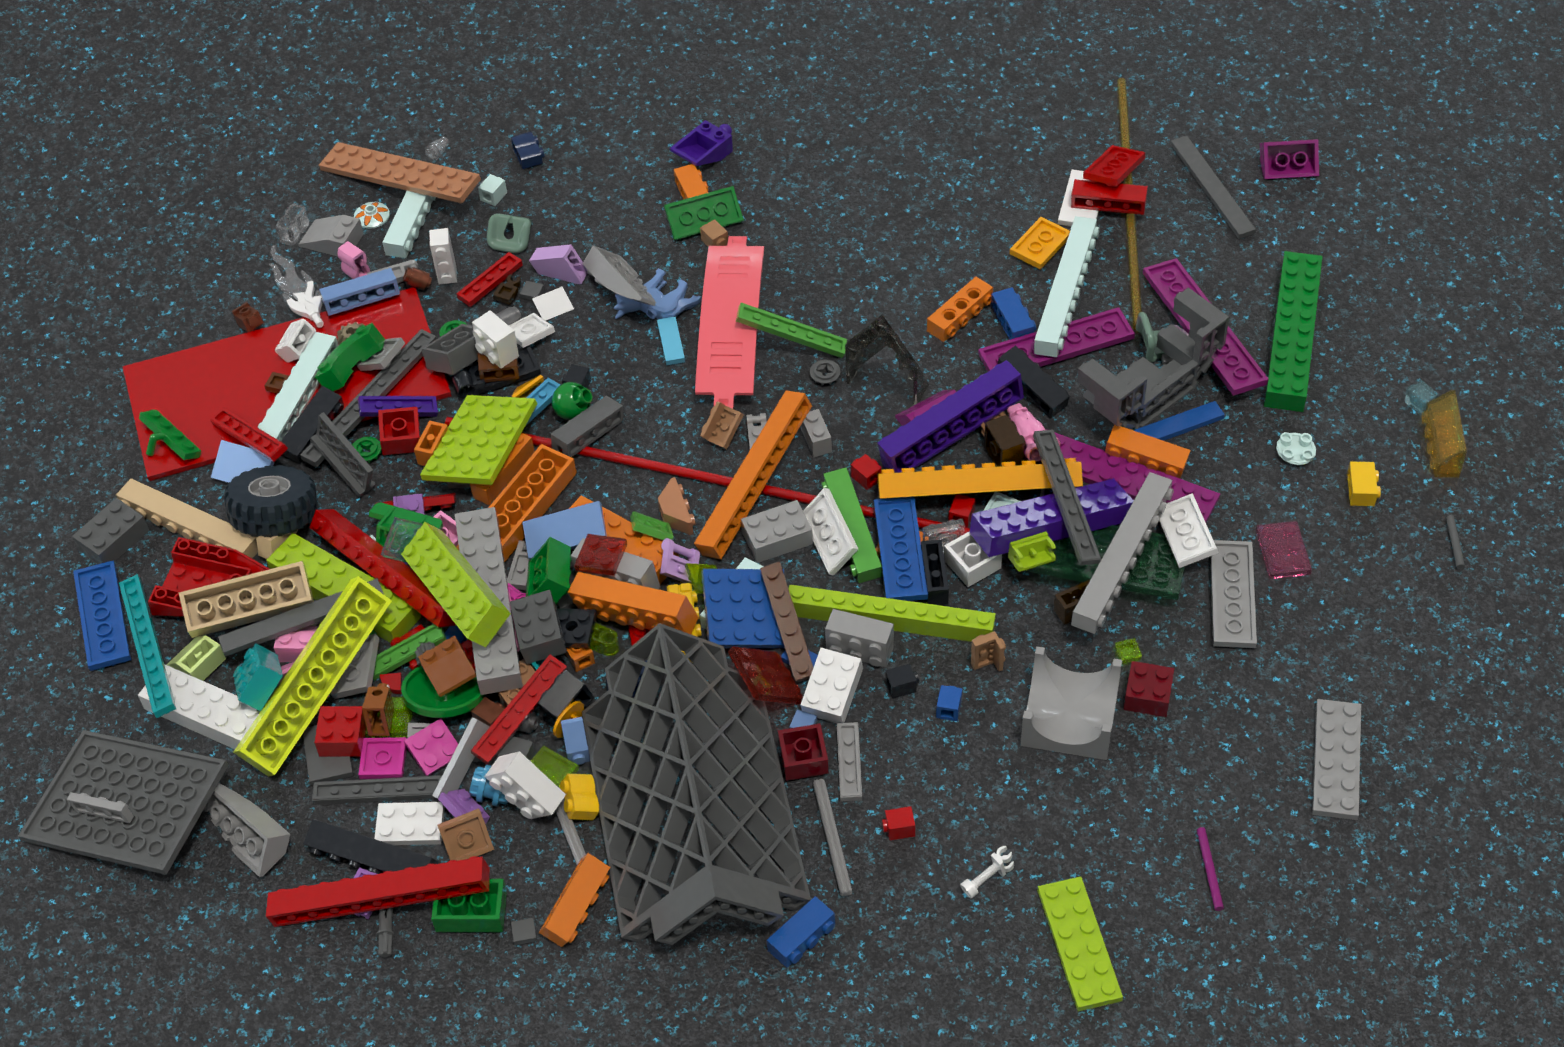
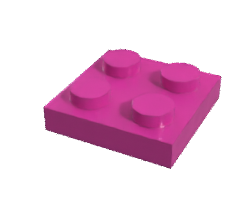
M441 718L404 740L405 745L426 776H431L447 766L458 746L457 741Z
M406 737L363 738L359 778L382 779L403 777L407 749L404 743Z

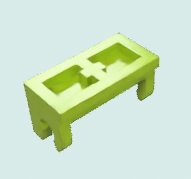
M1045 531L1010 542L1008 558L1016 569L1021 572L1055 561L1056 556L1051 549H1056Z

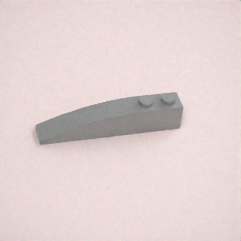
M594 245L592 246L582 264L586 267L587 273L595 277V281L598 284L605 286L618 295L643 304L655 306L656 302L652 295L647 292L646 286L642 285L643 281L639 278L637 279L639 276L637 272L620 255Z
M218 783L203 810L210 812L211 821L215 826H220L223 831L222 837L224 840L230 841L233 845V853L259 877L264 876L286 854L290 833L254 803Z

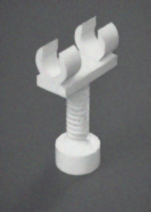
M1007 846L999 847L997 854L993 853L991 855L993 864L989 868L985 869L984 872L972 881L966 879L960 884V887L970 899L978 894V886L987 881L995 872L998 871L1004 877L1006 872H1010L1014 868V861L1008 866H1004V863H1008L1012 859V852L1001 856L1007 850Z

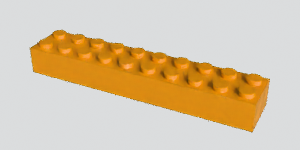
M1064 458L1074 487L1083 486L1081 462H1076V458ZM1036 460L1022 461V465H1015V462H1002V466L996 467L995 463H981L982 467L975 468V464L961 465L962 469H955V465L941 466L942 470H935L933 466L921 467L922 471H914V468H901L902 472L894 473V469H882V473L877 474L879 498L1052 487L1043 462L1042 464H1036Z

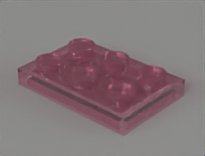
M1297 521L1257 525L1256 533L1270 579L1311 575L1312 568Z

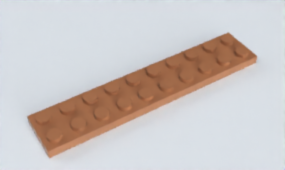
M340 142L333 147L319 164L321 171L458 203H463L481 180L480 175L477 173Z

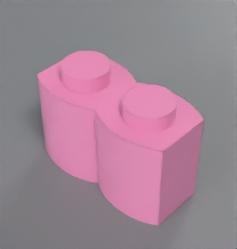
M349 241L338 248V258L342 261L341 269L346 275L355 279L370 272V268L366 264L367 257L364 251Z

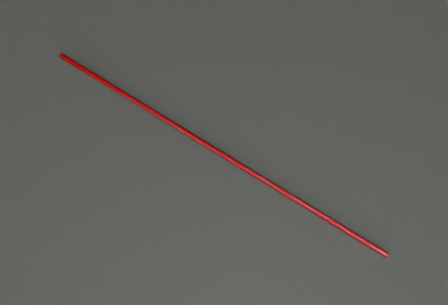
M447 417L445 424L449 426L453 418ZM526 434L532 437L533 445L540 446L543 444L552 448L550 438ZM587 446L577 453L578 455L727 487L733 479L732 477ZM765 485L760 493L792 501L798 500V502L810 504L816 497V495ZM860 505L864 516L876 518L874 508ZM917 517L918 528L959 537L970 531V528ZM1059 547L1051 549L1057 558L1078 562L1076 553L1073 550ZM1136 564L1134 569H1129L1128 572L1152 578L1154 568Z

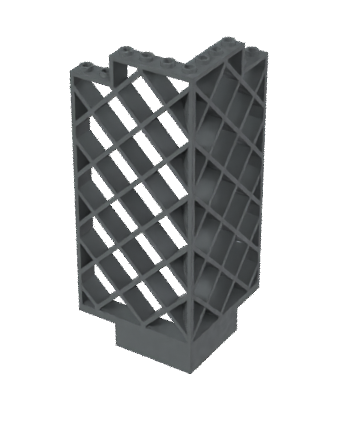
M659 623L605 668L609 690L582 711L621 938L640 942L653 932L655 941L673 945L717 912L769 926L784 915L782 907L797 911L807 904L811 897L760 678L729 668L724 646ZM649 656L648 661L645 662L644 659ZM643 666H645L637 692L635 694V697L633 698L632 695L636 683L638 681L641 669ZM665 673L667 674L663 688L661 690L657 705L654 706L653 704L658 689L660 687L663 675ZM632 702L631 709L629 711L626 723L621 734L619 733L620 728L622 726L629 703ZM651 710H653L654 713L649 724L646 736L644 738V741L641 742L640 740L643 735ZM674 718L676 722L667 748L663 751L662 748ZM682 718H684V720L689 724V726H690V727L695 731V733L701 738V740L703 741V743H702V742L698 739V737L692 732V730L686 725V723L682 720ZM618 738L619 742L610 765L609 759ZM640 747L641 750L631 778H627L637 749ZM707 748H709L713 752V754L719 759V761L725 766V768L729 771L728 773ZM660 756H662L663 759L661 765L659 767L653 787L651 788L649 787L652 776L654 774L658 759ZM692 764H693V765L697 768V770L703 775V777L709 782V784L713 787V789H711V788L708 786V784L702 779V777L696 772V770L692 767ZM684 765L685 770L675 798L671 797L681 766ZM733 777H734V778L736 779V781L742 786V788L748 793V795L754 800L753 802H752L751 799L745 794V792L739 787V785L733 780ZM628 784L623 801L618 812L617 805L620 800L624 785ZM646 793L650 794V796L647 801L640 824L638 825L636 824L640 810L642 808ZM718 794H719V795L721 796V798L727 803V805L732 809V811L738 816V819L731 813V811L726 807V805L720 800V798L717 796ZM668 803H671L672 807L670 813L668 815L662 835L658 834L663 817L665 815ZM759 807H760V809L766 814V816L772 821L773 825H772V824L769 822V820L763 815V813L758 809ZM702 811H703V812L705 813V815L711 820V822L717 827V829L722 833V835H723L722 837L717 833V831L712 827V825H711V824L706 820V818L702 815V813H701ZM692 812L695 814L684 846L680 843ZM743 825H745L750 830V832L756 837V839L762 844V846L764 847L763 849L749 834V832L743 827ZM634 830L637 833L627 858L626 850ZM656 840L659 844L649 872H646L645 868ZM728 842L734 847V849H735V850L740 854V856L746 861V863L749 865L748 868H747V866L741 861V859L735 854V852L729 847V845L727 844ZM680 851L682 854L672 883L667 882L677 852ZM769 855H771L774 858V860L784 870V873L778 868V866L773 862ZM701 861L704 862L705 867L698 871ZM712 861H714L718 866L712 865ZM643 878L646 881L643 886L637 906H635L634 900L641 880ZM664 889L669 891V894L661 899Z

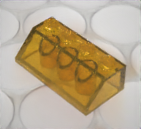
M1450 390L1428 402L1426 410L1422 412V422L1426 424L1424 435L1429 441L1427 443V452L1431 454L1430 469L1434 470L1435 477H1459L1467 453L1455 390Z

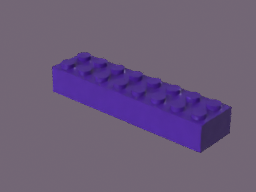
M1007 360L997 364L993 369L980 375L970 384L964 385L956 393L947 396L945 400L937 405H933L929 410L916 416L906 425L900 426L895 432L883 437L877 443L884 468L894 469V473L902 472L901 468H916L980 427L983 422L989 421L1023 399L1021 374Z
M1115 479L1075 488L1091 531L1121 524L1134 501ZM1054 493L973 513L971 518L970 534L988 557L1009 553L1010 542L1045 531L1052 541L1069 537Z

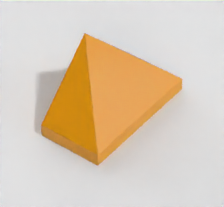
M539 375L516 387L512 397L526 398L544 382L543 376Z

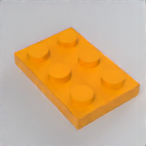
M1040 217L1010 248V255L1041 270L1067 242L1070 231Z

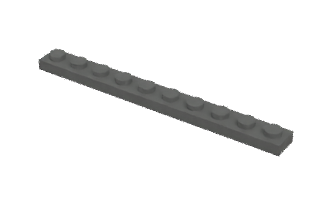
M421 329L402 348L401 352L391 360L390 366L381 370L332 421L345 437L364 419L359 414L358 397L385 396L423 357L422 348L437 339L435 335ZM312 443L300 454L303 461L315 467H318L325 459Z

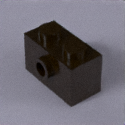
M1090 580L1055 594L1054 611L1064 625L1072 622L1073 611Z

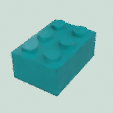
M255 643L252 649L249 648L244 656V663L236 668L233 677L238 700L261 711L283 674L278 654Z

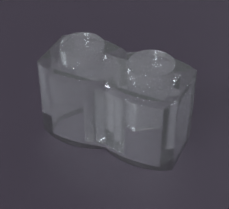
M296 203L291 204L286 209L285 215L278 220L276 229L281 243L290 246L294 245L300 239L301 233L308 228L309 219L305 206Z

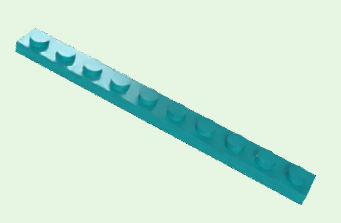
M137 574L119 582L152 712L156 718H159L176 710V705L142 581Z

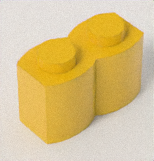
M567 774L560 783V789L566 794L563 807L564 811L567 812L568 818L594 820L599 813V802L595 793L593 776L591 774Z

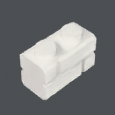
M305 319L292 322L280 340V344L277 345L275 352L286 362L299 359L300 354L306 349L308 341L312 339L316 329Z

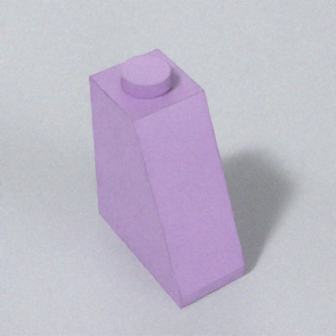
M571 244L536 248L529 260L538 274L575 284H582L588 274L586 267L582 264V260Z

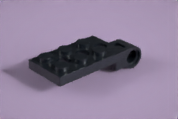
M530 345L524 348L517 346L518 362L521 363L518 365L519 379L485 382L484 379L480 380V378L476 377L479 375L477 359L472 365L466 367L468 372H458L452 379L459 397L466 398L467 395H478L540 375L541 370Z
M557 609L566 648H590L597 618L596 609ZM577 626L573 631H568L569 627Z

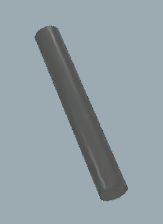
M1449 515L1446 517L1456 567L1457 569L1465 568L1455 518L1453 515Z

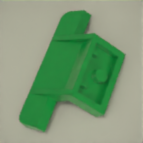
M381 502L376 503L369 511V517L381 520L376 528V542L388 551L402 554L406 545L410 543L424 522L440 530L443 528L441 519Z

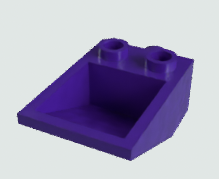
M705 120L674 144L670 151L695 166L721 161L733 151L732 129L728 124H722L718 128Z

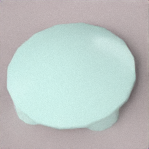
M1284 432L1277 441L1276 449L1278 455L1290 464H1307L1316 455V447L1312 441V436L1308 433Z

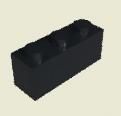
M942 540L921 541L928 592L927 603L933 605L949 604V587Z

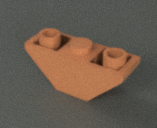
M673 477L658 497L659 511L663 521L669 523L671 528L692 535L694 534L693 526L696 525L693 514L688 512L690 510L688 500L683 499L684 491L682 485L678 484L676 478Z

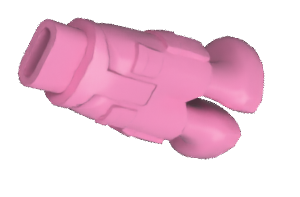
M1020 403L1008 407L1009 419L1014 421L1017 432L1025 439L1027 446L1025 449L1026 457L1029 460L1040 461L1041 457L1036 443H1034L1033 434L1034 431H1043L1045 428Z

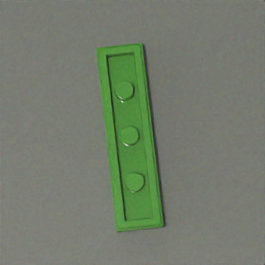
M432 624L378 654L373 680L380 678V674H387L416 657L415 651L421 643L429 641L437 646L445 641L446 636L442 627Z

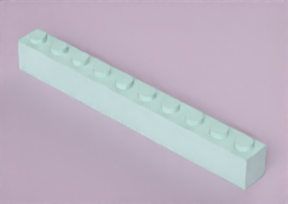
M1077 216L1074 218L1035 337L1034 354L1057 357L1059 350H1063V337H1067V325L1072 322L1071 312H1075L1076 309L1075 299H1079V287H1082L1084 283L1083 274H1087V262L1091 261V250L1095 249V238L1099 236L1100 228L1097 227V219Z

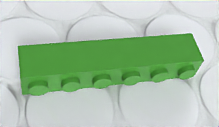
M847 467L824 473V482H821L822 489L827 488L830 490L858 547V550L850 558L852 565H850L852 576H856L859 583L882 577V566Z

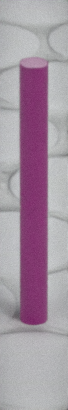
M1200 827L1197 829V835L1215 911H1221L1224 909L1207 833L1204 827Z

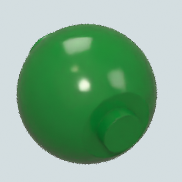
M563 383L553 393L552 407L555 413L562 419L572 420L590 407L592 393L579 383Z

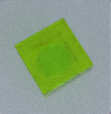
M1135 638L1115 642L1114 648L1118 658L1122 660V664L1141 660L1142 654Z

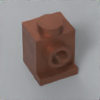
M248 302L231 311L238 326L247 332L264 323L258 310L252 308Z

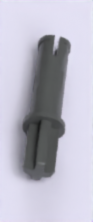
M393 907L379 910V931H377L376 936L378 938V954L383 957L392 954V938L395 936L394 931H392Z

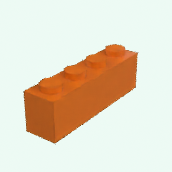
M1115 424L1105 449V453H1108L1110 456L1125 458L1129 463H1139L1145 465L1148 469L1158 470L1180 479L1191 451L1134 430L1116 426Z
M524 433L520 434L492 485L470 483L474 499L487 505L494 501L535 452L532 437Z
M589 853L583 856L539 933L560 947L564 946L567 942L571 943L578 933L575 930L577 925L582 924L588 915L586 909L589 905L592 906L599 896L596 893L599 886L603 887L609 878L607 872L610 866Z

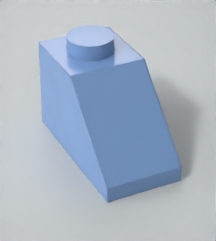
M583 718L562 720L561 725L569 765H581L589 762L590 756Z

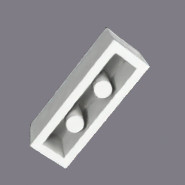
M448 228L429 230L430 249L438 284L457 283V268Z

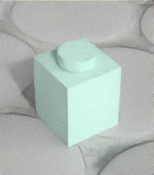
M491 174L478 187L480 200L496 206L507 194L505 180Z

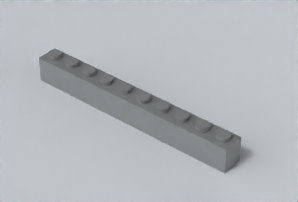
M1149 472L1076 605L1072 615V626L1093 634L1096 633L1098 627H1103L1106 620V612L1110 613L1113 608L1114 597H1119L1122 589L1121 584H1126L1128 580L1129 569H1134L1137 562L1136 556L1141 555L1143 552L1144 541H1149L1152 533L1151 528H1155L1158 524L1159 513H1164L1167 504L1166 500L1170 501L1174 492V489L1171 488L1173 480Z

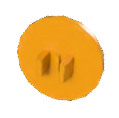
M575 701L563 710L555 722L553 735L557 738L564 737L561 725L562 720L582 717V711H584V704L582 702Z

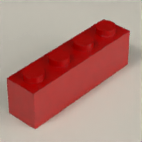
M1074 179L1071 208L1144 215L1148 186L1119 184L1118 186L1111 187L1105 183H1093L1088 180Z

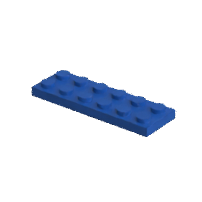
M914 496L875 499L874 509L886 598L904 601L928 599Z
M114 560L73 571L89 670L92 671L131 660Z

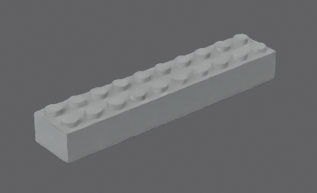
M491 507L456 513L455 522L460 553L511 613L487 647L472 641L480 694L484 695L522 688L523 683L496 509Z

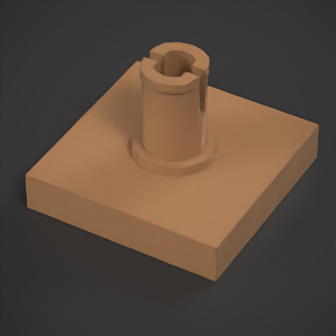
M479 808L437 825L450 860L469 859L470 857L479 856L494 850Z

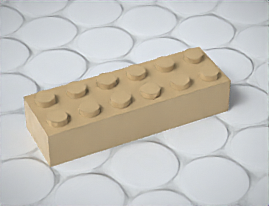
M303 561L179 593L187 631L192 638L267 619L314 602Z

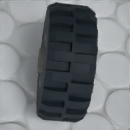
M270 465L244 471L228 483L224 492L227 520L236 530L254 537L283 536L288 533H294L298 529L306 527L312 521L315 510H318L316 486L313 479L304 471L297 470L294 467Z

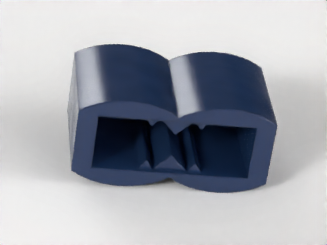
M530 131L511 137L512 148L522 169L543 164L542 158L545 155L542 147L539 148L537 136H533Z

